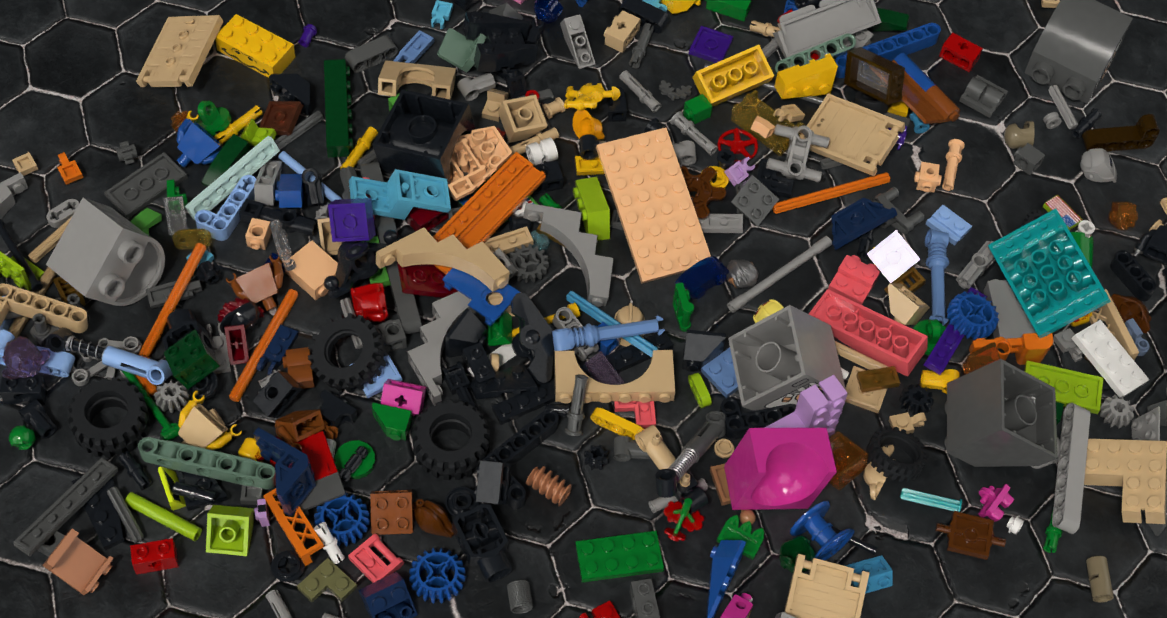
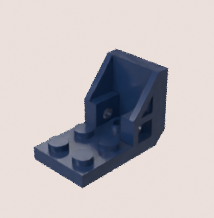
M258 427L253 433L256 445L259 447L260 455L268 461L271 459L276 462V494L284 513L291 517L316 486L315 475L310 461L305 453Z

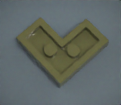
M327 558L297 585V589L313 602L328 588L343 602L357 588V584Z

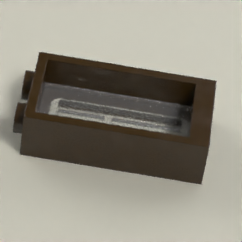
M862 47L847 50L844 84L887 105L901 101L905 67Z

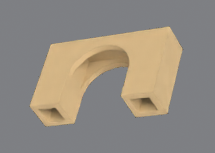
M385 60L378 78V95L396 96L398 89L402 85L419 83L430 86L432 88V96L451 99L455 86L456 68Z

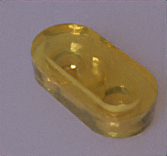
M205 229L178 230L173 235L174 246L182 250L194 249L197 243L204 244L207 248L212 242L210 232Z

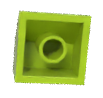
M213 505L207 513L206 552L248 556L253 531L254 509Z

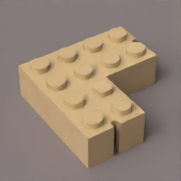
M1088 439L1084 485L1123 486V522L1142 523L1141 510H1145L1146 523L1165 524L1167 441Z

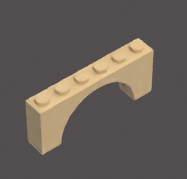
M653 350L651 364L647 371L638 379L621 385L604 384L590 378L578 365L575 351H555V402H572L575 375L578 374L588 377L584 403H609L611 401H620L622 403L630 401H640L642 403L660 401L666 403L674 401L673 350Z

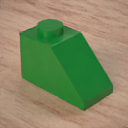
M372 403L373 416L385 435L396 441H406L412 423V411Z

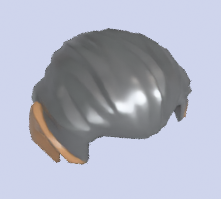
M731 260L727 266L725 276L728 282L733 284L735 288L753 287L757 282L759 272L752 262L747 260Z

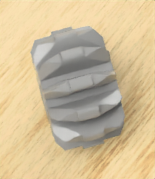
M171 378L170 383L164 381L162 383L163 386H157V392L154 394L156 405L161 407L163 412L169 410L172 414L175 409L181 411L180 406L187 404V400H189L188 389L179 381L174 383V380Z
M1114 395L1111 398H1106L1104 403L1101 404L1100 417L1105 418L1104 423L1109 422L1110 427L1116 425L1120 429L1122 426L1126 427L1129 425L1130 420L1133 419L1134 407L1129 405L1130 400L1125 401L1123 396L1118 399Z

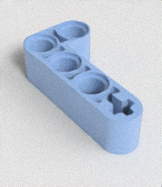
M252 175L243 176L217 214L208 210L198 211L195 214L197 230L201 234L219 241L227 240L241 221L239 212L246 198L255 200L254 184L256 178Z
M0 330V364L65 378L69 376L75 362V357L64 351L53 352L49 348L21 344L14 346L15 350L29 346L28 350L14 360L5 361L4 358L12 352V348L6 352L11 347V344H8L11 340L15 339V336L11 332ZM25 350L17 351V352H16L17 356H18L19 354H21L22 352H24ZM12 354L8 359L14 358V354Z

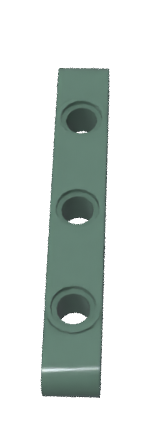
M151 437L143 438L138 443L141 458L147 463L262 489H272L276 485L275 468L267 463ZM152 448L151 451L145 452V450ZM188 457H192V459L188 461L184 460ZM226 466H231L230 469H223ZM265 475H271L269 478H263Z

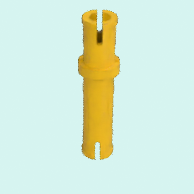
M255 105L243 116L229 124L224 131L215 135L214 138L216 140L220 139L218 142L223 145L233 134L238 135V132L246 127L251 119L255 120L262 116V110L255 113L260 109Z
M368 127L365 134L357 140L355 148L351 151L340 169L348 166L355 167L366 150L370 149L372 141L378 135L375 128Z

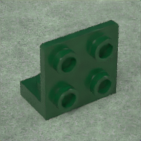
M193 330L164 351L173 376L187 389L220 367L218 361L206 350L196 330Z

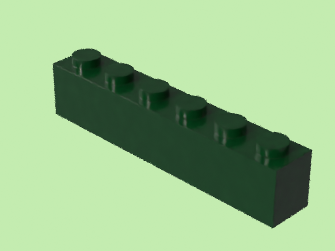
M345 59L324 60L326 147L328 158L348 157L350 149H353V139L349 138V134H352V123L348 121L352 120L351 109H348V106L351 105V95H347V91H351L350 80H347V77H350V66H346Z

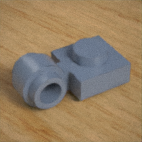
M1131 318L1125 322V326L1139 351L1137 356H1144L1150 348L1149 343L1141 337L1143 332L1135 320Z

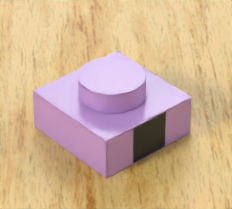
M258 499V507L254 508L255 519L260 521L262 527L270 526L267 502L265 499Z

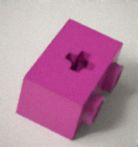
M387 379L383 385L381 404L412 411V416L420 414L423 410L426 387Z

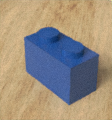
M281 174L280 181L276 183L277 190H275V200L279 201V208H302L304 197L302 174Z

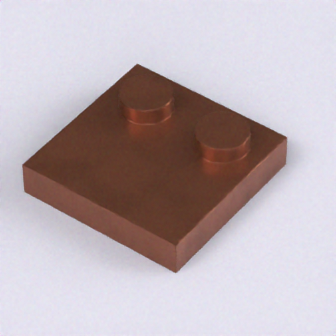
M270 101L259 127L275 129L276 135H291L303 108L300 101Z

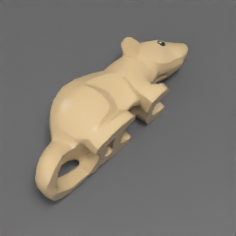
M894 445L883 446L882 450L890 457L894 452ZM870 462L864 469L863 477L870 488L871 499L876 500L887 477L883 476L884 472H877V467L873 468L871 466L872 462Z

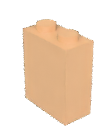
M310 241L283 263L285 273L315 300L328 293L329 290L324 287V280L328 276H336L338 265L331 256L313 241Z

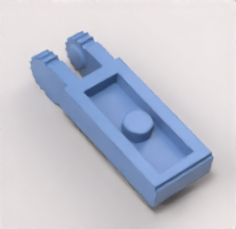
M419 30L400 50L394 61L402 62L405 59V63L415 64L434 43V38Z

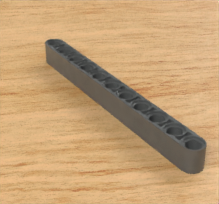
M379 162L360 165L362 178L367 177L370 180L384 182ZM375 215L374 225L379 243L386 244L383 238L384 233L387 230H395L397 232L394 218ZM394 261L391 265L386 266L398 319H400L405 335L418 333L422 325L414 294L402 292L397 261Z

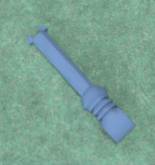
M929 229L925 236V246L928 247L926 266L931 270L932 316L930 315L929 319L942 321V326H944L948 322V319L945 318L944 269L949 265L946 249L949 243V233Z
M655 316L656 319L596 327L587 323L582 328L552 330L554 351L573 349L574 346L579 347V345L580 347L585 345L591 348L599 341L656 332L658 335H661L665 329H659L658 321H662L663 318Z

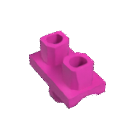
M1007 484L1002 488L996 489L993 486L989 488L982 487L979 495L981 496L980 502L984 506L978 515L982 518L988 516L994 522L999 521L1003 517L1004 512L998 505L1000 504L1007 508L1014 501V498L1008 493L1010 487Z

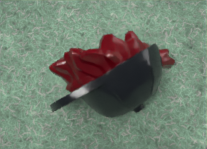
M236 298L235 301L225 303L223 309L219 311L220 314L217 315L219 317L218 321L221 323V333H225V326L244 324L245 330L249 331L257 324L259 318L264 317V310L246 298Z

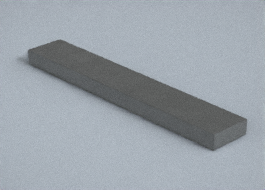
M103 457L99 459L13 542L14 546L28 556H31L118 472V468Z

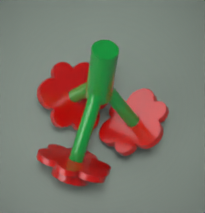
M690 498L684 500L683 506L679 501H670L667 504L668 507H665L663 510L668 522L677 524L675 529L667 527L664 530L668 538L673 541H685L686 535L679 531L681 525L688 532L700 530L703 526L704 517L700 515V512L696 511L693 514L689 512L692 505Z

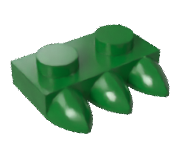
M738 515L730 517L720 532L717 542L720 543L721 540L746 541L743 555L754 560L763 543V528H759L751 534L752 526L750 521L743 523L738 528Z

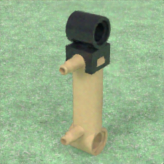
M654 425L635 435L639 448L649 455L659 470L668 469L676 460L663 442L661 433ZM685 473L677 484V493L674 496L678 501H681L682 506L684 500L690 498L692 505L689 512L693 514L706 506L709 501L704 491L697 487L698 483L691 473Z

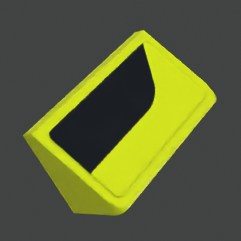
M158 467L171 510L174 511L185 507L184 497L172 494L175 482H179L176 472L164 467Z

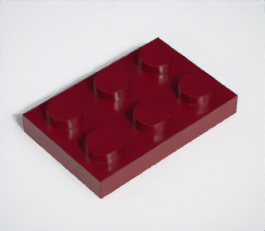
M397 262L403 293L444 298L457 292L454 288L449 291L444 287L445 282L442 279L446 274L434 265L421 264L401 267Z

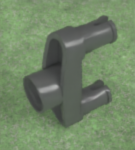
M893 186L883 194L880 193L873 198V202L883 204V207L887 209L895 208L897 216L879 226L885 229L891 225L899 232L907 234L914 229V226L924 221L925 217L919 210L908 218L905 217L891 203L892 200L899 197L898 189Z

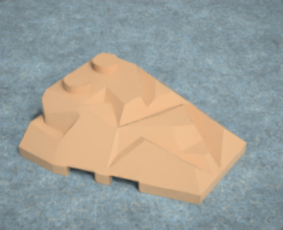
M495 126L472 130L470 134L460 135L450 163L451 183L448 184L449 197L457 201L473 193L513 155Z

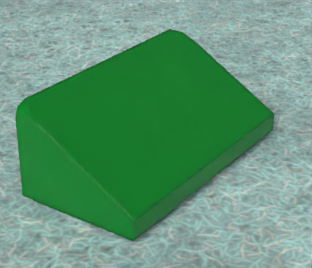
M504 311L491 327L488 325L489 346L512 343V316L508 312Z

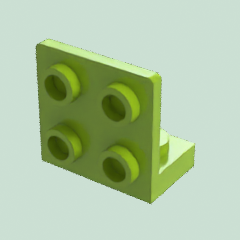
M0 251L1 274L6 278L10 277L13 279L18 287H24L30 291L32 289L31 283L24 268L18 264L14 256L9 258ZM24 258L39 281L44 271Z

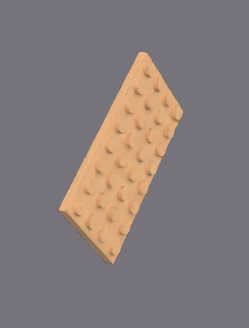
M667 128L598 144L596 149L641 284L712 265L713 260Z

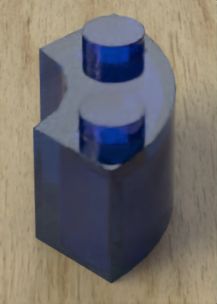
M712 256L694 264L674 283H683L685 290L688 289L690 299H698L708 289L722 284L726 280L729 270L716 256Z

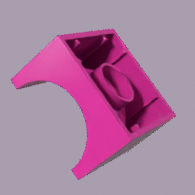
M749 428L724 465L732 510L808 509L837 472L827 428Z

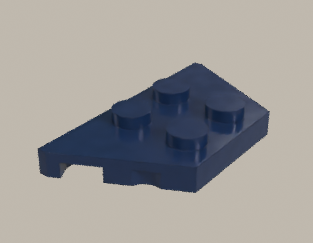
M862 198L832 215V244L834 249L836 250L897 216L896 209H887L883 207V204Z

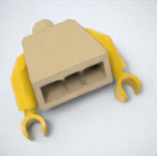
M195 391L193 393V400H189L179 415L178 426L180 429L178 435L184 439L181 443L209 450L220 449L230 442L232 437H238L242 431L238 434L233 433L232 429L237 426V424H234L230 427L229 432H226L228 428L202 405L205 395L201 399H196L195 396H197L198 391Z

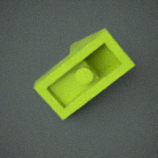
M251 119L244 128L240 138L249 142V146H256L267 136L272 137L274 140L277 133L272 128L258 127L254 119Z

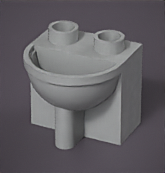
M83 197L46 265L83 296L115 306H126L141 300L147 295L146 289L156 286L164 270L165 254L158 241L145 234L112 207Z

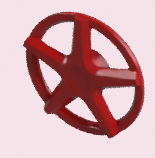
M738 128L724 132L718 139L719 151H721V144L730 146V150L734 154L742 153L745 157H749V160L758 151L757 139L749 132ZM734 133L733 141L723 139L725 136ZM740 133L748 136L750 140L742 141ZM754 144V152L750 155L745 147Z

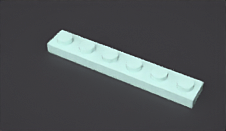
M270 136L264 138L185 206L191 217L195 220V214L198 211L212 210L233 191L243 176L254 174L280 150L273 138Z

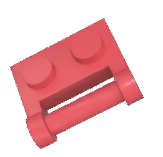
M373 534L348 555L349 560L372 583L399 570L404 564L400 557L397 558L380 541L381 538L377 534ZM375 546L377 550L390 562V564L387 566L370 549L371 547Z

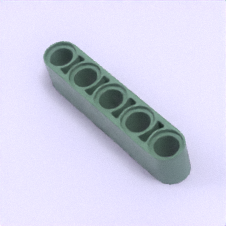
M844 34L782 59L775 65L774 75L775 77L777 76L779 66H783L786 69L795 66L794 61L797 59L802 61L803 65L808 64L809 60H812L811 53H816L819 59L825 58V55L829 54L826 49L829 46L835 49V53H830L833 59L846 54L847 50L854 48L856 38L852 34ZM843 40L850 41L851 46H844Z

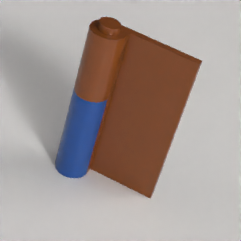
M905 53L899 54L892 61L905 67L901 100L925 124L953 122L958 119L960 109ZM871 65L870 68L888 85L889 73Z

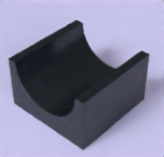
M402 89L372 144L381 172L392 174L397 169L446 178L448 184H450V163L455 144L460 135L470 134L472 130H475L469 103Z

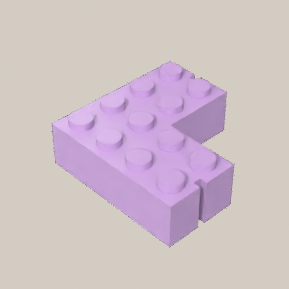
M832 375L818 384L825 395L822 394L816 384L800 392L795 412L764 428H827L828 436L830 437L835 432L848 393L837 378Z

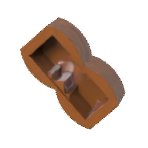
M308 347L285 350L286 356H283L282 359L284 368H288V374L303 389L313 388L314 380L310 367L312 364L308 360V355H310Z

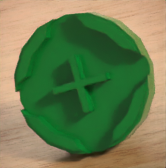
M201 101L198 105L199 118L196 123L210 135L214 136L216 135L215 132L219 130L222 132L229 126L232 119L226 108H216L211 101Z
M937 319L920 321L913 328L928 336L925 355H930L946 329Z

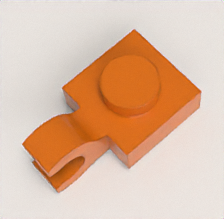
M65 152L58 154L61 166L57 168L64 183L67 185L82 179L83 175L76 161L69 162Z

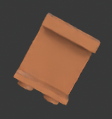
M72 528L42 566L81 594L85 595L89 591L93 593L100 584L97 581L102 574L105 576L112 568L110 562L113 560V557L105 558L77 537L79 533Z

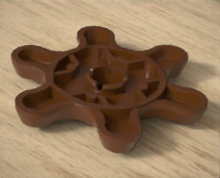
M680 166L688 191L697 192L695 197L690 196L697 217L705 220L710 213L707 205L713 200H723L726 196V190L723 187H713L710 184L716 175L714 168L707 167L699 175H691L687 167Z

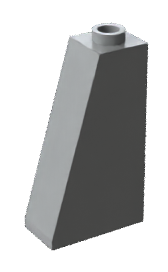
M998 279L987 281L983 290L984 295L988 296L986 300L992 301L991 305L996 306V312L999 313V321L993 332L994 338H1021L1023 334L1036 333L1008 282Z

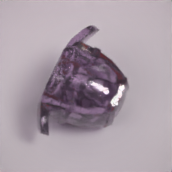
M18 336L6 343L2 358L7 368L2 370V376L7 379L33 377L41 370V366L49 360L50 352L48 350L39 351L29 339Z

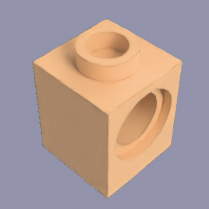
M256 218L251 219L245 235L247 247L255 250H266L272 234L270 221Z

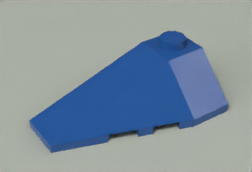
M721 540L718 547H713L710 557L713 559L710 569L706 618H714L742 559L746 541Z

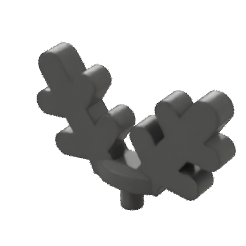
M662 80L659 85L661 94L667 95L672 101L679 98L686 99L687 95H691L692 86L690 85L686 87L682 85L681 90L679 88L676 89V93L674 92V87H671V83H666V81Z

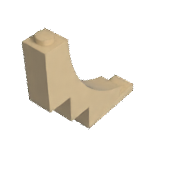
M424 227L376 252V265L380 269L391 265L394 261H397L401 267L421 264L451 267L477 278L492 292L504 288L509 281L510 271L483 241L466 249L454 235L437 242Z

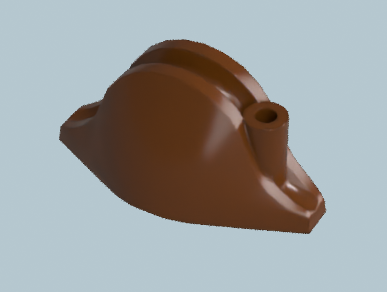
M1119 294L1111 296L1124 324L1127 320L1133 318L1143 333H1147L1150 330L1149 322L1151 321V316L1142 301L1132 296Z
M422 499L413 502L412 513L423 531L449 538L454 536L451 520L441 505L428 500L423 501Z

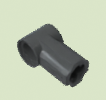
M617 436L614 438L613 458L616 461L626 462L631 460V458L651 459L646 452L639 448L636 440H631L627 436Z

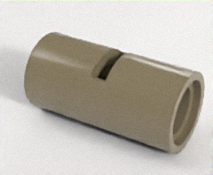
M1104 556L1088 558L1086 564L1093 601L1108 602L1112 600L1114 595L1107 558Z

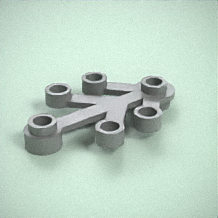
M133 336L125 338L124 341H113L107 338H102L98 341L100 347L113 346L134 354H138L142 348L140 340ZM86 354L81 355L84 362H91L93 359H96L95 357H84ZM100 361L88 370H75L72 373V380L77 386H85L89 382V378L106 367L108 369L104 378L112 380L115 377L116 368L104 365ZM120 370L121 376H122L123 378H126V376H125V375L123 374V372Z

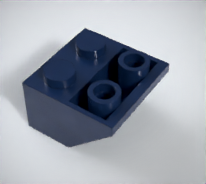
M397 572L358 590L371 618H414L418 616L404 579Z

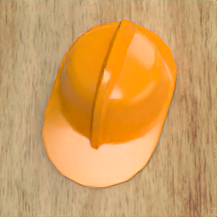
M586 109L575 112L572 125L579 139L583 135L588 134L596 136L597 140L604 139L605 136L602 132L600 120L592 117Z

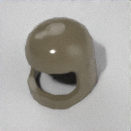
M1026 121L1023 129H1020L1016 123L1008 125L1004 132L1006 145L1011 149L1023 148L1027 143L1033 146L1035 135L1034 122Z

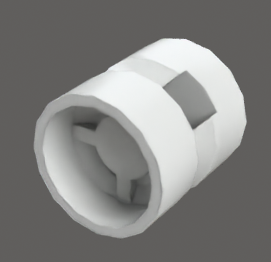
M551 137L541 140L539 144L534 142L526 145L527 158L533 166L543 164L544 161L552 162L558 159L557 148Z

